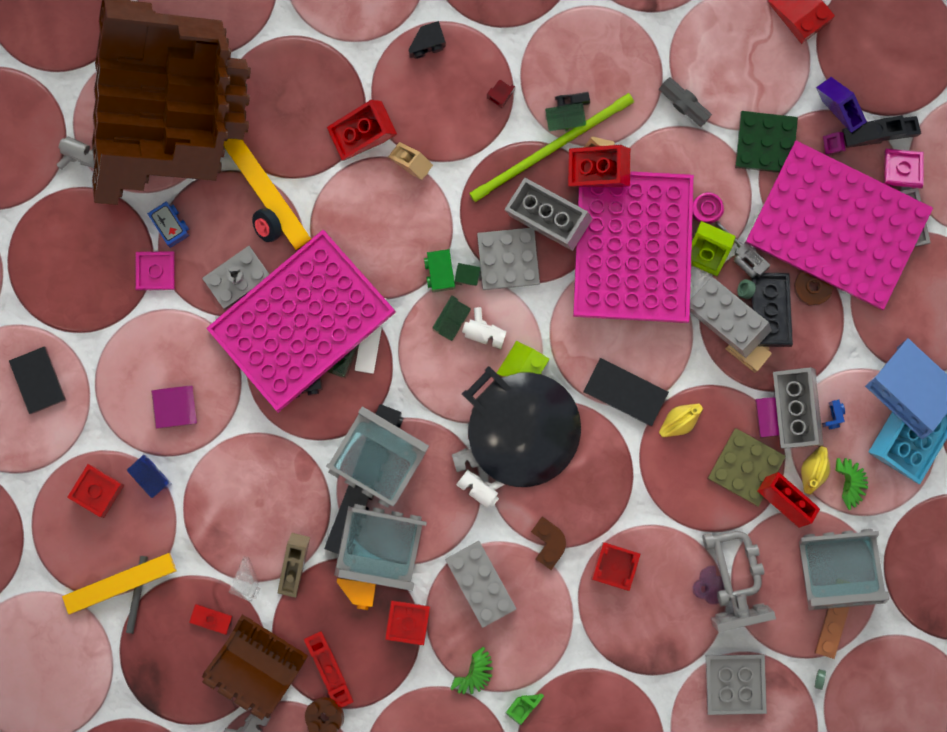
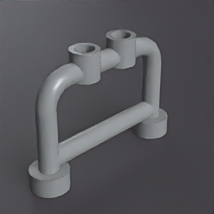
M741 531L712 536L711 533L702 535L705 549L714 548L725 589L717 591L719 605L721 607L729 605L730 597L737 594H746V597L756 594L762 585L761 575H764L762 563L757 564L756 556L760 555L757 544L752 545L750 537ZM741 539L745 545V553L749 560L750 573L753 577L754 585L750 588L733 592L721 542Z

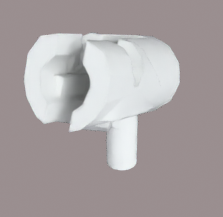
M474 308L475 321L470 319L469 323L465 322L462 333H465V338L487 344L488 340L492 338V346L501 349L507 331L493 324L492 326L487 325L486 321L482 320V308Z
M467 470L456 485L462 490L471 487L469 496L486 508L489 505L493 507L499 499L497 497L498 492L495 490L505 484L498 481L493 483L483 482L481 480L482 477Z

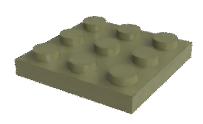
M734 428L707 479L759 507L764 497L757 490L766 476L778 472L786 456Z

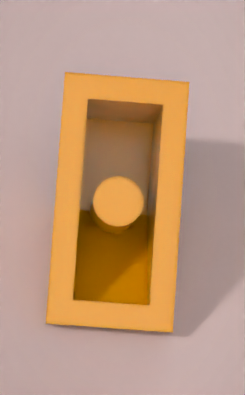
M337 578L338 585L352 604L357 605V609L368 610L369 607H373L376 584Z

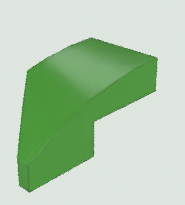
M544 695L517 697L505 713L521 725Z

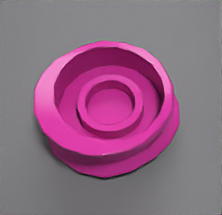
M703 193L693 201V217L699 223L701 221L707 224L714 223L724 213L723 202L714 193Z

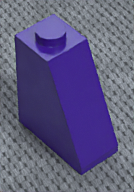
M830 77L816 87L822 102L851 133L867 122L855 94L837 80Z

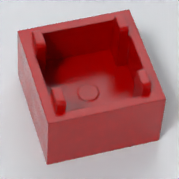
M87 464L67 498L95 515L105 518L124 484L93 465Z
M602 542L591 580L630 591L641 554Z
M391 600L385 640L424 646L430 606Z

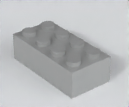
M527 178L523 179L504 209L513 219L571 251L574 250L593 219L588 211Z
M713 277L690 299V313L745 358L772 331L767 320Z
M480 541L445 559L482 628L516 610L512 599Z

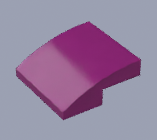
M192 385L151 391L156 429L197 424Z
M776 397L755 399L760 438L780 436Z

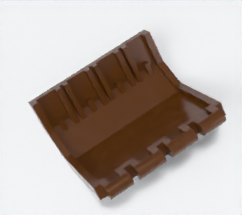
M242 614L229 638L204 671L202 683L213 690L216 686L219 687L217 691L219 694L229 700L235 697V704L246 711L252 708L251 714L263 720L264 717H270L302 668L308 655Z

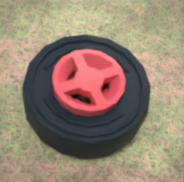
M263 208L253 214V227L263 241L273 242L281 236L280 221L272 210Z

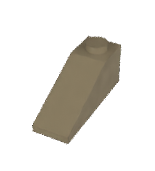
M291 533L286 547L278 594L296 598L310 537Z

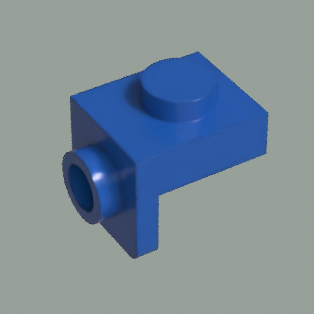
M840 399L829 402L833 421L822 423L823 427L828 426L829 430L839 428L840 423L845 422L843 416L845 414V407L843 403H840Z

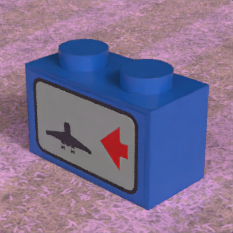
M166 201L147 213L170 248L189 237L187 233L189 227L184 220L180 221L176 216L179 212L174 204L169 205Z

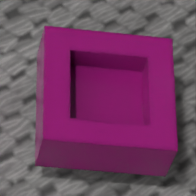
M843 132L823 136L825 155L846 151Z

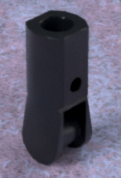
M589 92L555 97L558 103L557 110L590 104ZM564 99H570V104H565Z

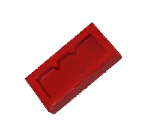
M195 604L189 623L227 635L233 616Z

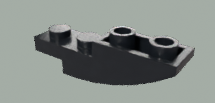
M903 115L866 122L852 133L847 128L842 129L846 148L880 144L886 140L917 137L921 134L917 116L903 118Z

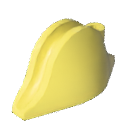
M699 403L673 408L668 413L659 431L662 437H670L689 433L694 428L703 407Z
M820 446L803 462L801 468L803 490L808 495H811L829 477L830 462L826 447Z

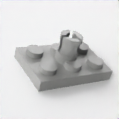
M247 246L202 279L225 310L244 297L270 274L251 247Z
M737 594L730 597L734 613L715 614L716 617L711 618L713 627L718 632L774 620L776 617L775 612L764 603L753 605V608L749 609L746 594Z

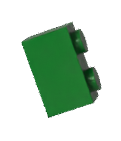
M450 249L427 252V258H424L425 269H429L430 276L426 277L428 288H432V292L454 290L455 284Z

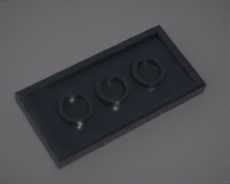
M763 273L760 277L757 275L753 278L751 277V281L756 286L755 293L751 297L752 309L769 322L772 330L758 346L792 347L789 273Z
M602 358L599 359L583 393L651 427L669 393Z

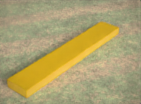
M167 553L66 594L62 598L68 614H73L167 576L177 570L171 553Z

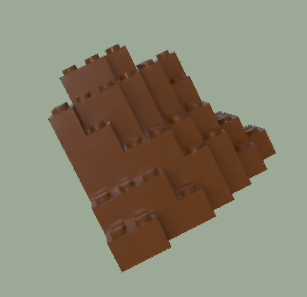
M102 0L98 21L100 33L95 60L96 79L94 85V130L92 136L94 160L92 188L94 203L118 205L119 197L123 196V189L144 191L145 183L148 184L149 175L216 181L217 174L221 173L222 169L220 159L225 154L224 141L228 139L243 140L245 132L247 133L249 129V122L246 121L245 107L250 102V95L247 94L246 80L250 79L251 68L248 67L246 59L231 58V48H228L229 39L226 38L227 30L223 27L222 20L160 14L153 11L152 4L148 2Z

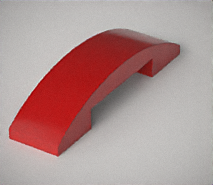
M322 631L304 638V642L311 657H313L330 698L336 701L335 703L341 708L353 703L354 700Z

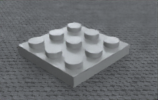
M532 228L477 233L483 290L540 285L535 232Z
M764 654L705 655L708 715L767 714Z

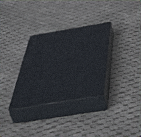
M45 346L9 360L29 414L66 400Z

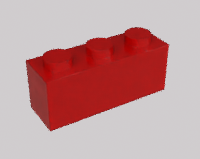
M779 472L766 476L757 490L798 528L812 524L820 511V508Z

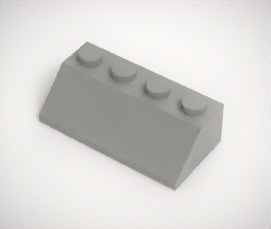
M810 367L773 372L781 449L823 445L816 370Z

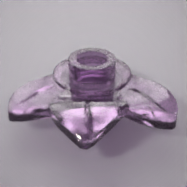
M714 565L704 568L700 573L699 580L693 585L694 595L705 599L709 604H718L717 591L725 590L722 577L716 576V567ZM702 586L705 587L704 592L701 591Z

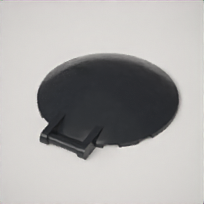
M488 366L484 370L485 373L467 391L465 390L462 393L473 405L468 423V439L476 462L490 477L509 486L532 487L550 481L569 465L580 442L581 419L574 399L560 383L545 375L533 372H520L501 378ZM492 378L494 381L475 399L473 395Z

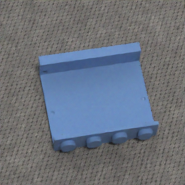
M907 338L897 347L898 350L865 387L923 440L935 430L947 414V374Z

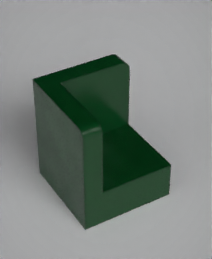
M458 263L454 284L477 286L481 267Z

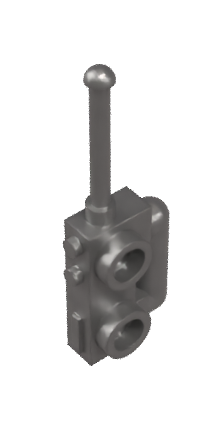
M716 222V226L721 230L730 233L720 222ZM735 238L734 243L737 244L738 249L735 251L734 262L750 277L753 278L756 275L760 277L770 267V264L751 245L747 243L742 244ZM744 260H747L753 266V268L749 266Z

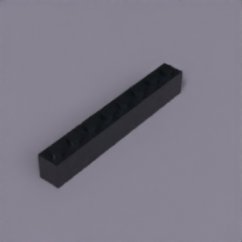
M379 404L376 415L400 428L404 417H401L402 412ZM367 437L352 478L376 491L373 488L376 481L380 482L383 474V471H380L382 464H387L390 453H387L388 449ZM348 485L324 549L339 554L348 506L354 507V504L367 506L369 499L373 500L374 495L370 498L362 493L363 488L358 485L355 488ZM354 513L346 550L347 554L352 555L356 545L353 543L354 537H359L362 525L359 524L362 518H366L367 514Z

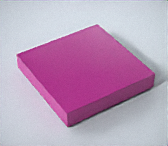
M886 148L884 152V184L922 188L924 185V152Z
M136 252V290H175V252Z

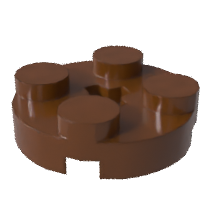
M804 271L797 276L794 282L797 297L808 306L820 305L826 302L831 297L833 291L832 285ZM810 282L818 283V291L810 290Z
M320 697L308 705L305 712V721L309 732L339 731L344 723V712L335 703L336 701L328 697ZM322 713H325V716L329 719L323 721L321 719Z

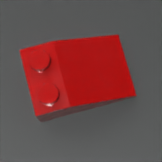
M767 0L801 44L828 25L835 17L822 0Z
M369 100L327 127L342 161L376 147L397 135L382 101Z
M623 145L570 148L568 186H630L631 148Z

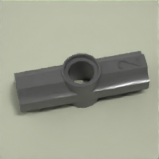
M671 77L659 88V91L673 102V106L680 113L686 114L698 126L702 127L712 116L698 102V99L692 92L687 89L684 90Z

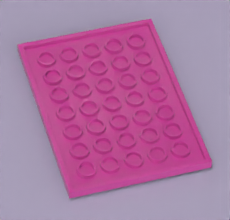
M795 141L745 243L874 307L884 310L933 207L801 142Z
M630 171V186L579 187L578 206L588 211L593 219L576 245L573 317L689 323L694 175Z
M322 230L206 329L279 413L394 315L396 311L329 235Z

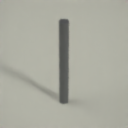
M140 556L139 565L147 562L148 557ZM142 586L134 588L126 633L134 634Z

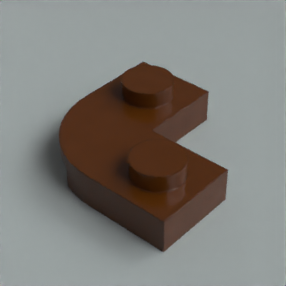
M541 517L531 533L546 543L536 557V560L552 570L565 551L566 539L558 527L544 517Z

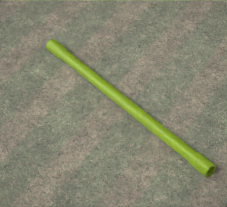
M627 93L612 105L499 176L469 193L472 200L477 202L492 190L613 114L634 103L632 96Z

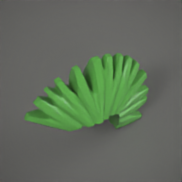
M837 458L835 471L845 476L842 499L848 510H851V505L855 508L857 507L856 503L859 505V501L862 502L863 499L860 495H866L859 488L868 489V486L865 485L868 482L862 481L868 477H863L866 475V472L862 473L864 471L863 468L857 470L858 463H855L852 467L851 459L847 460V458H844L842 464L840 458Z
M484 647L472 654L468 675L466 677H454L451 690L459 685L457 693L460 694L462 691V694H465L469 686L470 694H473L474 686L480 692L479 687L484 689L482 684L488 685L483 680L490 682L488 678H492V674L483 671L493 670V667L486 666L492 663V660H489L491 656H488V651L483 653Z

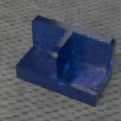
M143 454L127 469L128 473L151 498H154L159 492L167 489L172 484L147 455Z

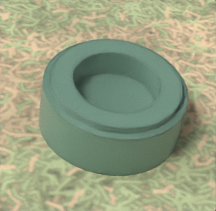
M747 279L742 280L737 288L738 296L750 299L755 293V283Z
M819 669L817 671L814 685L816 689H823L826 676L825 670Z

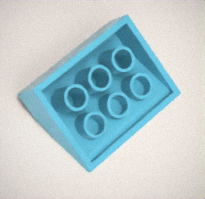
M892 412L870 448L869 453L915 483L921 484L947 439V414L935 430L922 440Z

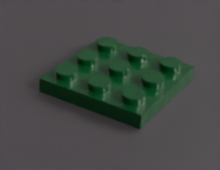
M741 111L735 168L779 173L796 141L798 117Z

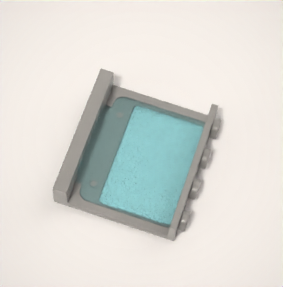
M362 406L357 418L326 467L329 468L328 473L336 478L339 475L346 478L345 483L353 488L356 485L363 488L362 493L372 498L374 495L380 499L378 501L380 504L387 508L390 505L394 507L426 454L429 445Z
M354 504V507L348 506L334 575L340 578L413 591L414 583L411 582L421 529L422 525L426 526L427 522L422 521L421 516L410 515V518L403 517V513L392 511L391 514L384 513L385 510L373 507V511L365 510L366 506Z
M864 529L859 533L844 531L842 534L834 535V532L824 533L823 536L807 534L800 539L799 547L809 610L885 604L888 602L889 592H885L876 539L879 536V531Z

